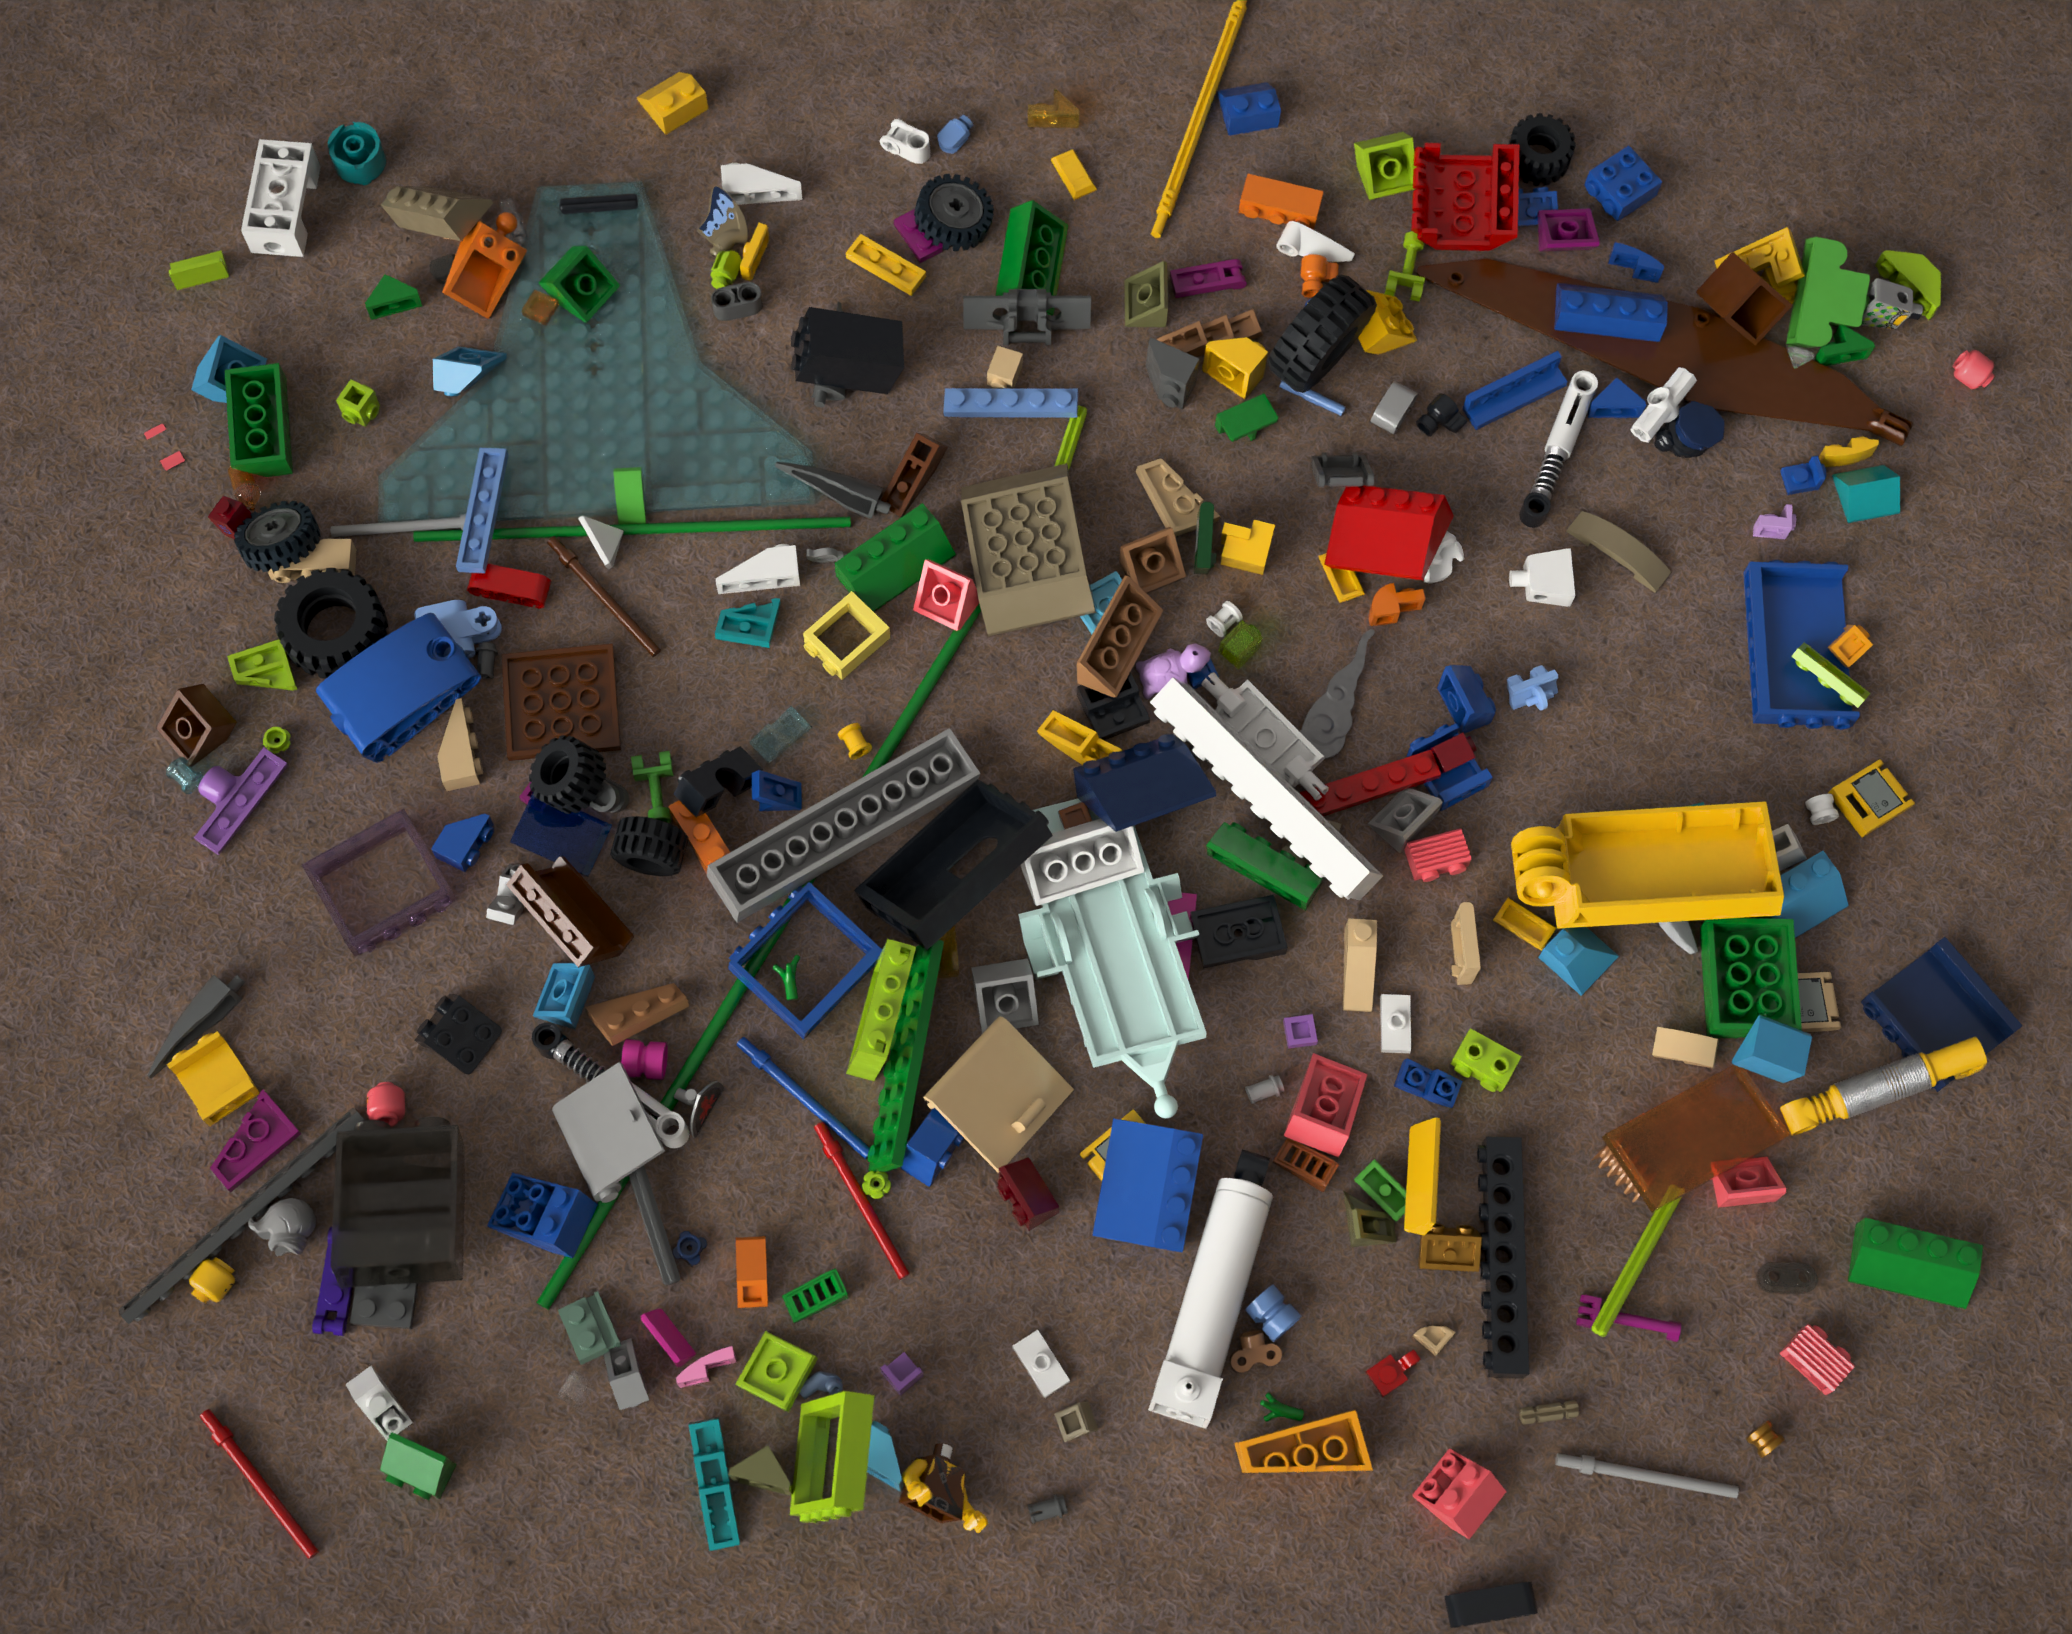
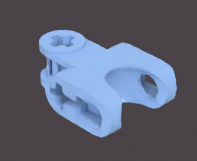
M451 600L417 608L414 612L415 619L427 613H434L455 642L463 648L467 658L475 656L474 644L492 641L502 631V625L493 609L487 606H480L467 610L466 602L463 600ZM451 647L445 650L444 657L449 655Z

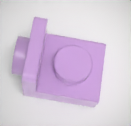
M1786 504L1780 517L1775 514L1759 515L1753 526V536L1786 539L1789 532L1794 530L1796 525V515L1792 514V505Z

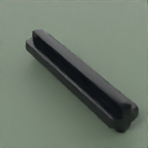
M636 194L560 199V211L562 214L632 210L638 208Z

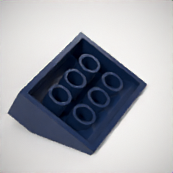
M1174 734L1162 735L1156 740L1136 744L1133 748L1121 752H1113L1107 757L1090 760L1081 766L1073 768L1077 798L1115 832L1216 796V790L1187 745Z

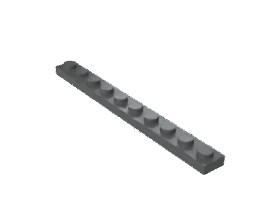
M354 1108L349 1110L119 1309L120 1316L128 1324L134 1319L137 1322L143 1319L150 1312V1305L157 1299L160 1301L166 1299L175 1290L173 1286L182 1278L187 1280L198 1268L197 1265L205 1258L211 1259L217 1255L222 1249L221 1244L229 1237L234 1239L245 1230L246 1226L244 1224L250 1218L254 1217L257 1219L269 1209L268 1203L275 1197L282 1198L293 1188L291 1184L300 1176L305 1178L316 1168L314 1164L323 1156L328 1158L339 1148L338 1143L346 1136L351 1138L362 1128L360 1124L364 1121L363 1117Z

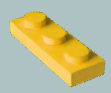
M862 234L857 237L846 252L847 259L911 296L926 278V271Z

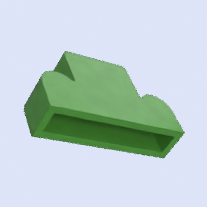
M1820 237L1805 240L1801 261L1805 276L1798 279L1786 341L1787 345L1803 348L1822 347L1827 345L1832 338L1831 326L1839 327V325H1845L1848 328L1861 326L1863 313L1869 303L1867 292L1870 276L1864 273L1840 269V265L1847 258V249L1843 243Z

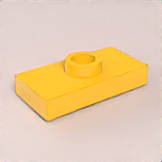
M758 223L751 241L746 242L744 246L743 259L740 264L742 279L748 281L753 279L769 243V230L765 224Z

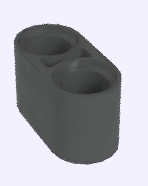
M753 282L716 289L711 296L713 313L717 319L722 321L758 314L763 307L761 289ZM747 298H755L750 301L746 300ZM728 303L726 306H720V304Z

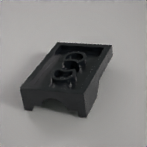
M1274 895L1190 912L1194 931L1198 930L1200 934L1196 937V942L1203 969L1247 959L1260 960L1285 955L1288 947ZM1236 930H1240L1242 932V936L1237 937L1235 936L1234 932Z

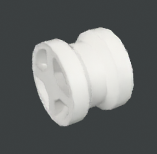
M1832 794L1818 795L1805 802L1807 809L1812 813L1810 817L1812 825L1829 823L1839 817L1838 810L1833 807L1834 798Z

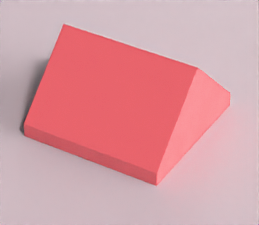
M926 559L913 611L956 631L960 630L979 604L977 589L973 579Z
M1768 1157L1710 1163L1718 1208L1776 1202L1786 1193V1187Z

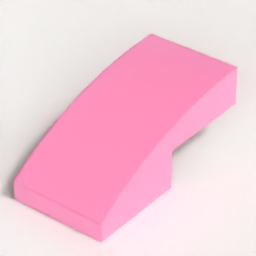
M733 1346L712 1352L692 1363L676 1377L678 1386L682 1388L708 1382L710 1380L707 1369L737 1363Z

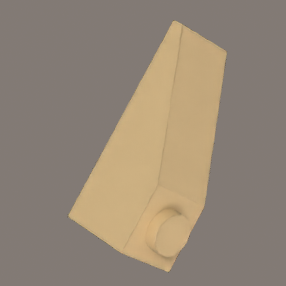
M1348 918L1344 928V1011L1372 1012L1377 951V920Z

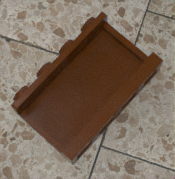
M564 856L558 857L552 867L534 871L528 863L521 864L506 884L578 968L620 956L634 938L633 933Z

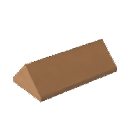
M1128 575L1122 579L1077 661V683L1111 697L1118 696L1163 612V609Z

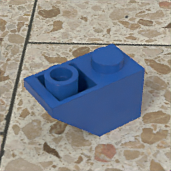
M484 813L445 825L431 848L434 856L466 872L469 866L472 867L477 862L480 855L479 849L483 842L487 843L494 833V824L491 817Z

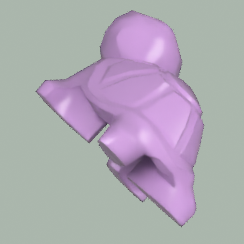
M1189 644L1183 653L1174 649H1168L1167 652L1153 656L1146 661H1138L1136 663V670L1140 673L1144 698L1150 699L1155 693H1159L1172 677L1188 684L1187 672L1201 671L1210 660L1211 653L1209 650L1198 644Z

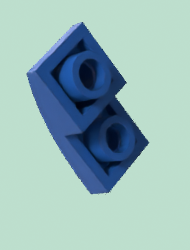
M1407 1058L1402 1062L1394 1087L1433 1103L1453 1108L1463 1081L1439 1069H1428Z

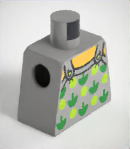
M1876 278L1868 287L1869 303L1863 313L1861 326L1897 329L1907 318L1919 320L1923 307L1921 304L1913 303V291L1911 288Z

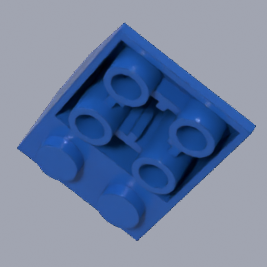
M512 1173L487 1227L551 1253L573 1258L598 1204L578 1189Z

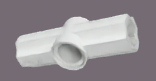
M1678 367L1663 387L1653 390L1647 397L1649 406L1630 429L1632 434L1641 441L1649 443L1664 423L1674 420L1679 415L1680 408L1678 404L1697 381L1695 376L1686 369Z

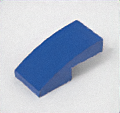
M1614 242L1608 264L1634 269L1632 278L1659 282L1664 270L1662 263L1641 250Z

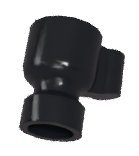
M1442 393L1428 405V413L1423 414L1416 421L1417 427L1427 436H1432L1438 430L1439 424L1449 431L1457 433L1467 423V419L1459 413L1456 403L1449 396Z

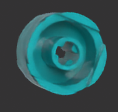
M353 122V125L345 127L343 124L337 127L329 136V155L336 173L343 180L353 184L368 185L384 170L386 155L377 132L370 125L363 122Z

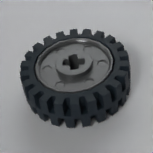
M944 174L943 178L939 175L934 180L930 179L922 187L914 210L915 223L919 225L918 230L920 233L925 232L924 238L928 241L933 238L932 244L935 246L942 243V249L948 250L949 246H952L953 251H959L960 247H962L963 251L969 250L970 246L972 248L976 247L987 235L994 215V206L991 205L992 199L990 196L986 197L987 191L984 188L978 190L980 184L976 181L970 184V178L966 176L964 181L960 180V175L955 174L953 179H951L950 174Z
M281 501L279 506L277 503H272L268 509L264 506L260 508L261 512L257 513L254 511L251 514L252 518H246L243 521L244 525H239L237 527L238 532L234 534V542L245 564L255 571L262 569L263 572H269L270 568L273 571H279L280 566L286 569L290 567L289 563L294 562V564L301 562L299 558L309 556L308 551L315 550V544H319V537H321L319 526L310 508L301 502L298 504L297 501H291L290 503Z

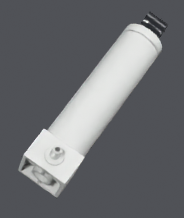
M1242 1149L1234 1174L1235 1179L1221 1178L1218 1181L1167 1356L1160 1369L1149 1411L1205 1429L1211 1420L1222 1383V1378L1220 1377L1273 1199L1272 1193L1260 1187L1263 1185L1270 1162L1269 1157Z

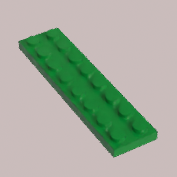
M938 940L928 950L920 945L916 946L890 1046V1058L884 1067L883 1075L886 1079L884 1088L881 1090L878 1098L880 1110L879 1116L873 1125L875 1137L867 1156V1160L870 1162L869 1172H887L903 1165L944 945L942 940Z

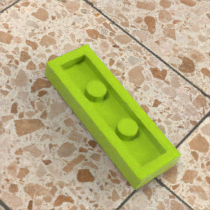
M1805 642L1792 655L1796 660L1795 663L1804 671L1810 670L1814 673L1823 686L1829 689L1833 688L1840 694V698L1850 706L1855 705L1859 708L1871 694Z

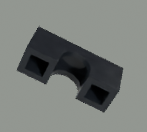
M741 746L732 751L726 750L718 758L703 762L699 768L693 771H685L678 779L679 784L674 795L695 817H698L717 806L725 790L724 788L734 797L751 789L752 773L758 770L762 771L763 768Z

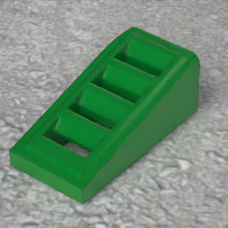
M836 1268L782 1295L794 1324L849 1298ZM829 1281H832L837 1292L832 1296L826 1285ZM818 1286L821 1287L826 1299L820 1301L815 1290ZM808 1291L810 1292L815 1303V1305L811 1307L809 1306L804 1295V1293ZM797 1296L804 1308V1311L800 1313L793 1300Z

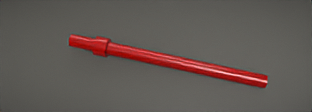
M824 1122L814 1126V1129L824 1145L823 1151L828 1160L832 1159L899 1280L904 1279L910 1273L842 1155L844 1150L838 1140L834 1141Z
M210 1409L205 1410L199 1417L212 1432L211 1438L218 1447L225 1449L307 1558L311 1559L319 1550L232 1439L234 1437L233 1433L227 1426H222Z

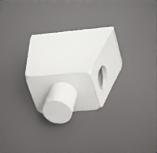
M1571 548L1529 555L1523 565L1524 570L1510 571V587H1525L1527 601L1571 606L1575 598Z

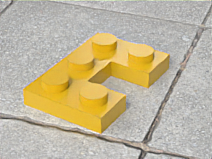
M1788 227L1734 251L1755 272L1771 266L1776 283L1780 287L1805 276L1792 232ZM1730 254L1715 260L1716 268H1718Z

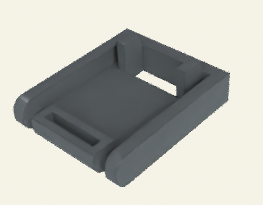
M1322 452V456H1312L1311 470L1318 487H1324V485H1329V487L1374 485V474L1365 455H1358L1357 452H1353V455H1327L1326 452Z

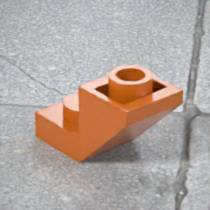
M766 1236L736 1238L738 1308L768 1307Z

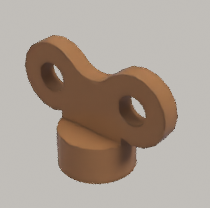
M1253 1330L1239 1335L1242 1350L1234 1351L1230 1357L1232 1368L1241 1373L1248 1371L1258 1362L1268 1366L1278 1364L1282 1358V1351L1274 1343L1265 1344L1262 1330ZM1269 1350L1274 1351L1275 1355L1273 1358H1267L1266 1354ZM1244 1357L1245 1363L1239 1365L1237 1363L1238 1358Z

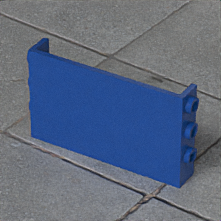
M1782 560L1749 562L1743 574L1753 723L1778 724L1781 728L1806 725L1810 729L1821 728L1825 725L1843 730L1853 726L1860 717L1859 711H1852V706L1846 704L1840 698V694L1837 691L1823 686L1814 673L1810 670L1804 671L1792 657L1794 652L1805 642L1850 677L1849 668L1845 667L1827 648L1845 631L1843 629L1846 623L1842 578L1848 571V565L1838 564L1837 562L1811 564L1809 561L1784 563Z

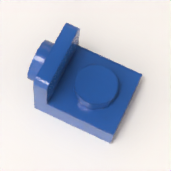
M1818 455L1812 456L1808 463L1783 467L1780 471L1788 495L1819 490L1826 479V468L1824 464L1820 463Z

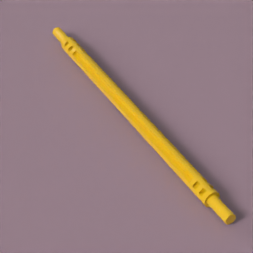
M1237 0L1232 4L1229 17L1227 18L1222 36L1156 211L1158 216L1151 235L1155 238L1161 237L1167 218H1170L1226 63L1246 13L1247 0Z

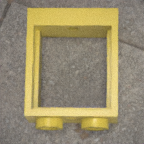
M851 591L803 633L804 648L812 657L818 656L824 662L822 665L830 675L834 676L836 674L843 680L890 639V627ZM848 611L872 635L841 661L817 637Z

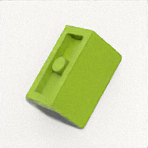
M222 250L170 263L171 270H169V275L177 290L229 277Z

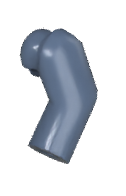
M818 1371L806 1380L800 1394L806 1400L817 1390L828 1392L830 1395L840 1393L843 1389L842 1380L836 1374Z

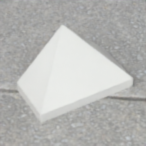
M586 516L579 517V521L608 570L613 568L623 530Z

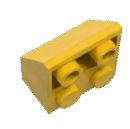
M1366 290L1375 298L1377 307L1369 323L1358 337L1364 351L1379 355L1417 341L1413 332L1414 327L1402 311L1403 305L1401 301L1395 296Z

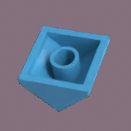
M553 963L533 1017L575 1030L595 979L591 966L586 965L578 968L575 963Z
M1759 1015L1731 1062L1733 1065L1781 1083H1786L1805 1075L1812 1036L1804 1031Z

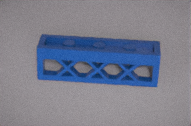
M1556 351L1468 394L1462 410L1475 430L1565 387L1568 381L1558 368L1562 358L1560 353Z

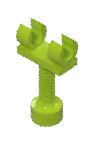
M1412 231L1405 234L1403 247L1407 249L1403 272L1389 271L1385 294L1394 296L1397 285L1413 288L1410 300L1420 302L1425 278L1414 276L1413 269L1417 252L1423 250L1424 242L1418 240L1417 234Z

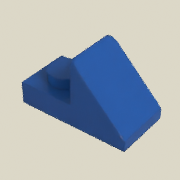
M755 771L752 773V800L759 802V811L801 810V783L765 771Z

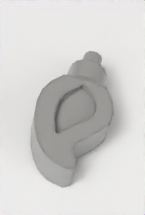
M833 548L806 549V558L817 563L838 561L847 555L843 554V551H837Z

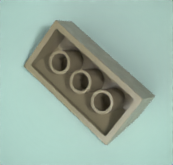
M396 186L387 194V198L381 206L400 228L462 241L491 207L493 202L488 198L430 186Z

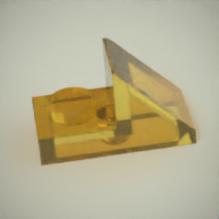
M1054 89L1053 105L1043 103L1028 104L1027 127L1079 128V109L1057 89Z

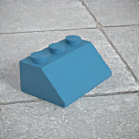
M1824 850L1781 875L1784 892L1781 915L1757 918L1794 919L1795 938L1849 906L1841 875Z

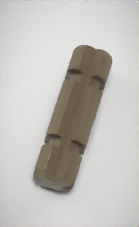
M1575 1400L1565 1401L1563 1404L1558 1402L1537 1405L1535 1408L1532 1406L1523 1407L1519 1410L1520 1421L1523 1425L1534 1424L1535 1421L1541 1423L1562 1420L1563 1417L1569 1419L1579 1416V1406Z

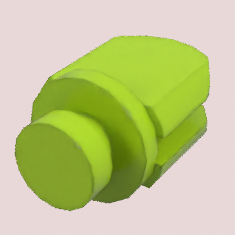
M736 251L718 252L711 268V277L713 278L711 285L715 289L726 287L735 281L742 262L740 255Z

